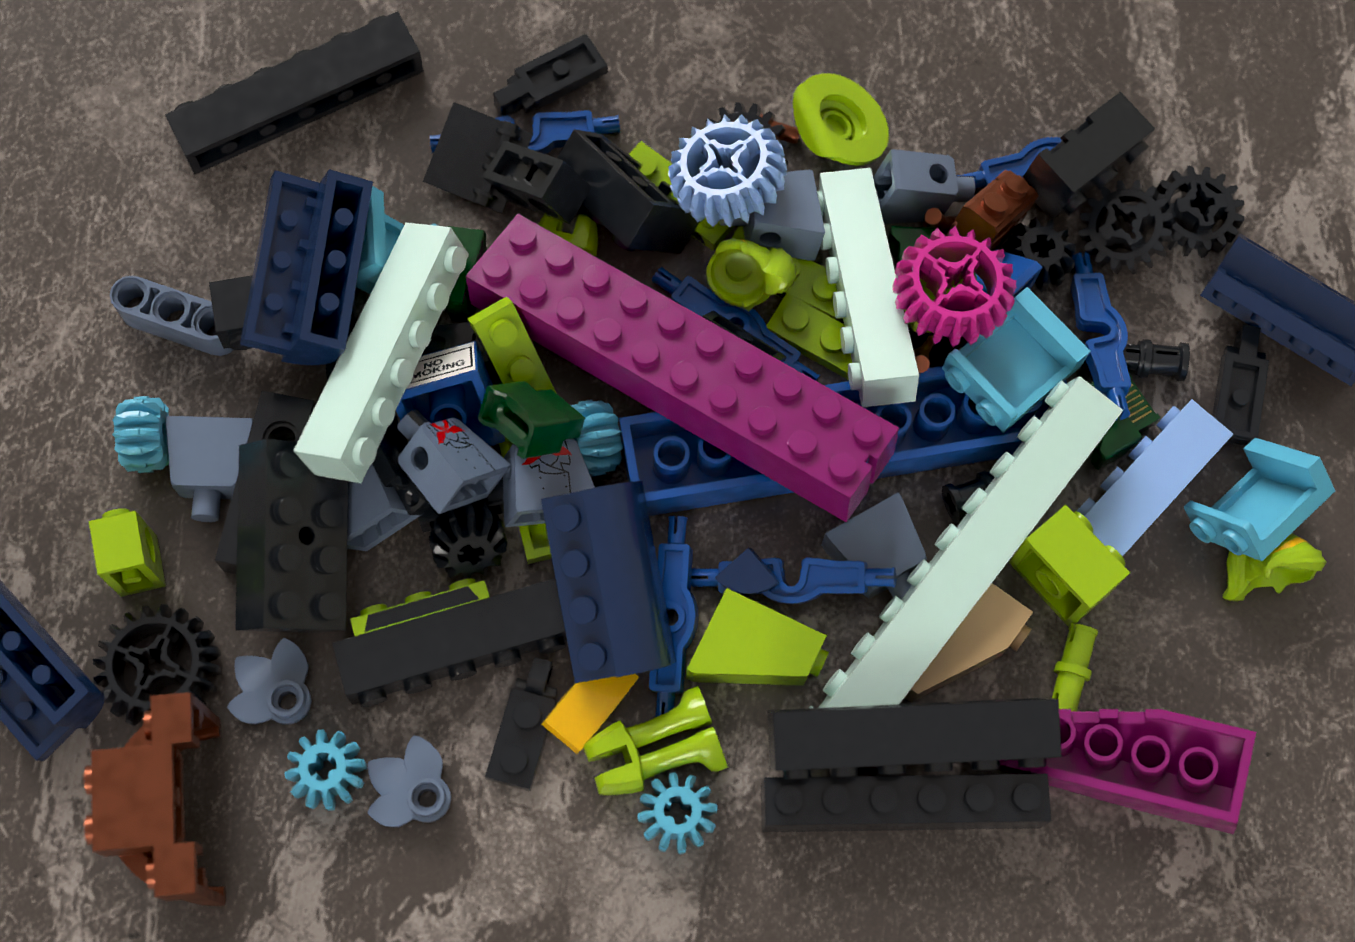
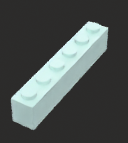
M871 168L820 173L819 191H817L825 229L821 249L829 250L830 257L826 258L827 279L829 284L836 283L837 292L833 293L834 313L836 319L843 318L845 325L840 330L843 354H851L852 363L848 364L851 390L859 391L862 407L916 401L919 372L908 325L905 324L903 319L905 312L902 309H896L895 301L898 294L893 293L892 290L896 274L894 273L895 269Z
M405 223L346 343V349L339 357L294 449L296 455L315 475L362 483L369 466L375 460L380 442L394 419L396 408L406 387L412 381L414 370L421 355L430 343L437 321L448 304L449 296L460 273L466 266L469 254L451 227Z

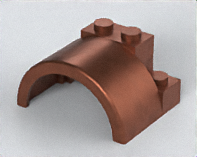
M191 692L151 696V711H145L143 726L130 738L123 748L91 751V765H86L84 770L85 791L87 795H92V814L86 816L84 823L85 839L88 845H92L93 852L104 857L119 856L128 869L148 885L149 890H154V897L164 901L184 900L207 906H225V887L208 886L205 868H197V855H203L202 846L196 842H185L183 758L181 752L185 749L200 748L201 741L221 737L219 717Z

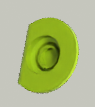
M821 73L809 77L795 90L793 96L795 123L802 140L814 154L843 164L862 166L872 163L885 151L889 139L886 118L875 99L860 85L840 75Z

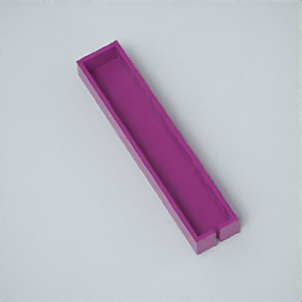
M520 214L514 217L466 275L471 305L482 311L507 296L513 302L531 340L846 523L867 494L869 483L873 484L894 454L899 427Z

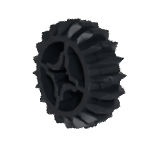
M161 604L156 616L149 606H142L140 611L141 619L138 620L131 613H124V621L127 626L122 630L115 624L109 625V631L115 638L112 642L107 640L98 641V646L107 652V655L94 658L93 665L105 671L93 677V680L98 687H106L102 690L105 696L104 702L105 704L113 703L110 709L113 715L120 717L126 714V722L131 726H136L144 719L145 711H151V696L159 695L165 687L174 684L181 686L174 694L191 692L205 706L207 705L200 697L202 691L208 693L216 692L217 687L207 679L208 677L221 675L222 669L218 665L209 662L219 658L221 651L216 646H209L215 639V636L210 630L201 631L204 622L196 616L189 620V613L184 608L177 609L172 615L171 608L167 604ZM163 633V635H157L154 642L148 647L135 648L145 638ZM181 637L187 639L191 648V671L185 670L177 662L178 654L181 650L178 647ZM161 659L173 672L163 669L160 673L155 670L154 674L142 661L152 664L154 661L160 663ZM125 662L137 668V678L134 683L137 689L133 697L127 691L124 682Z

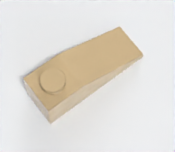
M991 583L904 698L912 703L1000 658L1008 647L1017 651L1032 630L1025 623L1033 611Z

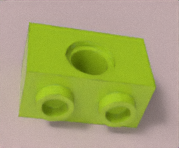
M114 509L103 513L100 519L89 521L97 574L117 594L122 597L166 586L157 535L136 511Z

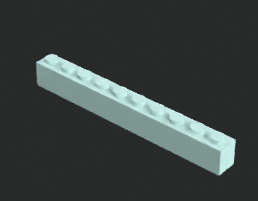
M1080 376L1069 381L1067 384L1061 380L1046 397L1044 402L1049 405V408L1042 417L1038 419L1033 416L1018 434L1017 438L1022 443L1012 455L1005 452L990 471V474L995 478L984 491L979 487L966 501L962 509L967 514L957 527L951 523L935 542V546L939 548V551L930 563L922 560L907 579V582L912 585L902 599L897 596L893 597L883 609L879 618L884 622L873 636L867 632L856 644L851 652V655L856 659L844 673L841 669H838L826 683L823 692L827 694V697L818 708L900 704L1123 410Z

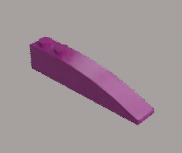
M1059 709L1062 757L1047 758V766L1018 767V759L1000 760V768L998 770L1011 774H1048L1049 785L1138 811L1234 834L1239 820L1257 732L1162 709H1145V711H1118V709L1071 711V709Z

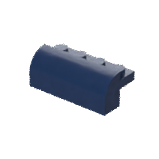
M331 169L327 171L320 183L280 171H274L270 179L240 345L282 355V362L299 365L332 363L344 353L373 181Z
M1239 233L1200 296L1248 325L1260 327L1261 333L1352 387L1355 382V301Z
M643 481L601 486L541 499L575 683L614 676L621 677L659 669L675 663L676 657Z
M0 580V720L36 761H45L77 728L86 729L92 723L105 703V696Z

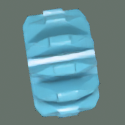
M149 396L134 397V399L124 400L123 403H119L116 408V416L113 418L114 433L112 434L115 438L114 450L118 452L119 463L128 472L151 473L153 470H161L169 465L166 428L169 408L160 398H149Z
M602 400L579 401L578 404L571 405L585 417L580 437L573 439L578 443L591 477L605 475L606 472L615 471L616 466L620 464L622 459L620 450H622L623 445L620 437L622 432L618 426V417L613 413V408L609 403H604Z
M323 729L318 730L316 733L317 744L312 745L306 737H302L299 739V743L306 751L302 755L296 752H289L287 756L288 760L299 765L297 768H292L285 772V778L288 781H299L292 788L291 794L295 798H300L307 794L306 806L308 808L315 809L323 797L325 808L328 811H332L336 806V795H339L345 803L349 804L353 798L346 788L349 785L355 788H362L364 785V781L358 776L353 775V773L366 769V762L364 759H353L360 751V747L356 742L344 746L346 736L343 732L337 731L329 742L327 733ZM328 760L336 769L329 771L328 779L323 780L316 771L322 770L324 766L323 761Z
M670 773L668 781L670 788L668 789L664 787L660 780L654 779L651 782V786L658 798L644 793L640 797V802L653 810L638 813V822L655 823L644 832V837L646 840H651L661 833L663 837L659 843V850L662 852L668 849L670 839L677 840L678 854H685L687 846L685 838L687 837L690 838L697 848L703 846L704 840L696 829L712 833L715 829V824L712 821L701 816H710L717 813V805L713 803H700L710 795L711 790L708 786H705L694 793L692 791L696 781L694 775H689L685 786L682 787L678 786L677 773ZM672 803H680L682 810L690 811L691 816L685 815L682 824H675L672 816H665L664 810L671 811Z

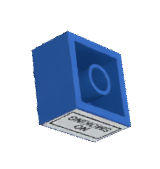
M472 341L422 355L414 370L412 381L406 387L396 408L400 421L406 414L417 409L431 424L450 418L460 420L489 446L506 442L505 436L495 428L484 426L478 419L486 388L493 385L477 342Z

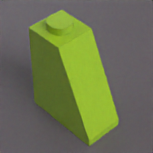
M726 588L687 668L686 679L694 683L804 686L809 673L818 677L829 652L822 649L827 635Z

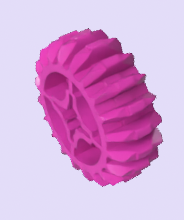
M956 226L950 229L948 236H945L938 228L932 232L930 239L921 235L916 239L914 247L908 246L904 250L903 260H900L896 265L894 273L897 278L894 279L892 285L893 293L898 294L895 301L896 309L906 310L903 317L905 324L916 321L919 323L916 329L918 336L926 333L927 330L934 333V344L940 342L942 336L949 337L952 347L959 344L962 336L970 345L977 342L979 334L988 338L993 334L995 326L1000 327L1005 323L1006 313L1011 311L1015 300L1012 295L1016 290V280L1011 279L1013 264L1002 263L1005 257L1004 249L990 250L992 244L990 237L981 243L976 241L974 229L968 232L966 237L959 235ZM974 272L984 282L988 294L983 291L984 286L975 279ZM920 279L926 282L925 287L933 293L934 301L925 294Z

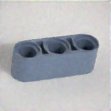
M137 276L122 277L111 287V303L128 326L211 355H227L234 350L231 348L224 349L217 335H207L208 330L215 325L211 301ZM143 297L139 305L127 308V304L132 299ZM179 310L184 311V314L178 320L167 321L171 313Z

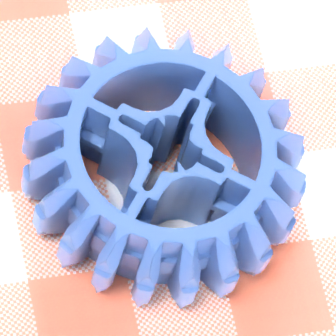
M724 114L721 123L714 124L707 118L706 128L699 130L692 127L691 139L679 138L680 150L671 152L672 165L668 166V176L672 184L670 188L673 196L677 198L681 209L685 213L691 212L692 217L697 222L706 218L707 222L714 227L723 219L725 224L731 228L734 219L741 218L748 224L750 213L755 211L764 215V203L776 204V191L784 190L785 180L783 176L787 175V165L785 158H783L785 154L782 145L776 140L775 134L770 128L764 129L758 119L748 124L747 119L741 114L735 122H731Z

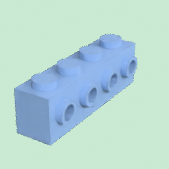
M1193 399L1181 411L1173 406L1156 425L1162 432L1153 441L1145 436L1128 455L1134 460L1125 472L1117 467L1100 485L1106 493L1097 502H1094L1089 497L1077 510L1089 520L1093 527V534L1105 546H1112L1122 556L1233 435L1231 431Z

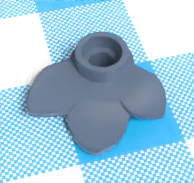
M282 638L277 644L271 660L258 656L236 657L235 675L243 692L231 700L227 705L228 710L240 721L253 725L271 719L286 725L302 720L310 710L311 694L304 684L308 673V663L300 648L292 641ZM289 694L295 695L296 704L291 709L281 708V700L284 696Z
M416 735L412 736L407 745L404 760L386 757L368 762L367 766L371 783L381 795L370 806L368 815L378 823L387 827H400L413 819L430 823L439 820L447 813L451 804V793L447 784L441 779L443 760L439 752L424 738ZM431 791L436 794L435 804L428 808L422 807L419 802L420 796L424 792Z

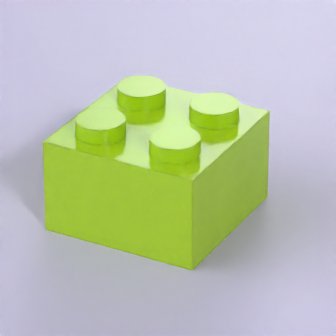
M1064 505L1028 536L1009 561V564L1068 627L1070 623L1076 625L1130 574L1125 567L1126 563L1122 555L1112 546H1105L1093 534V527L1089 520L1080 512H1073L1067 505Z

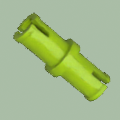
M1070 623L1062 659L1056 662L1054 672L1058 675L1052 698L1058 699L1059 709L1077 711L1085 681H1090L1092 671L1088 667L1095 639L1098 636V630L1086 625Z

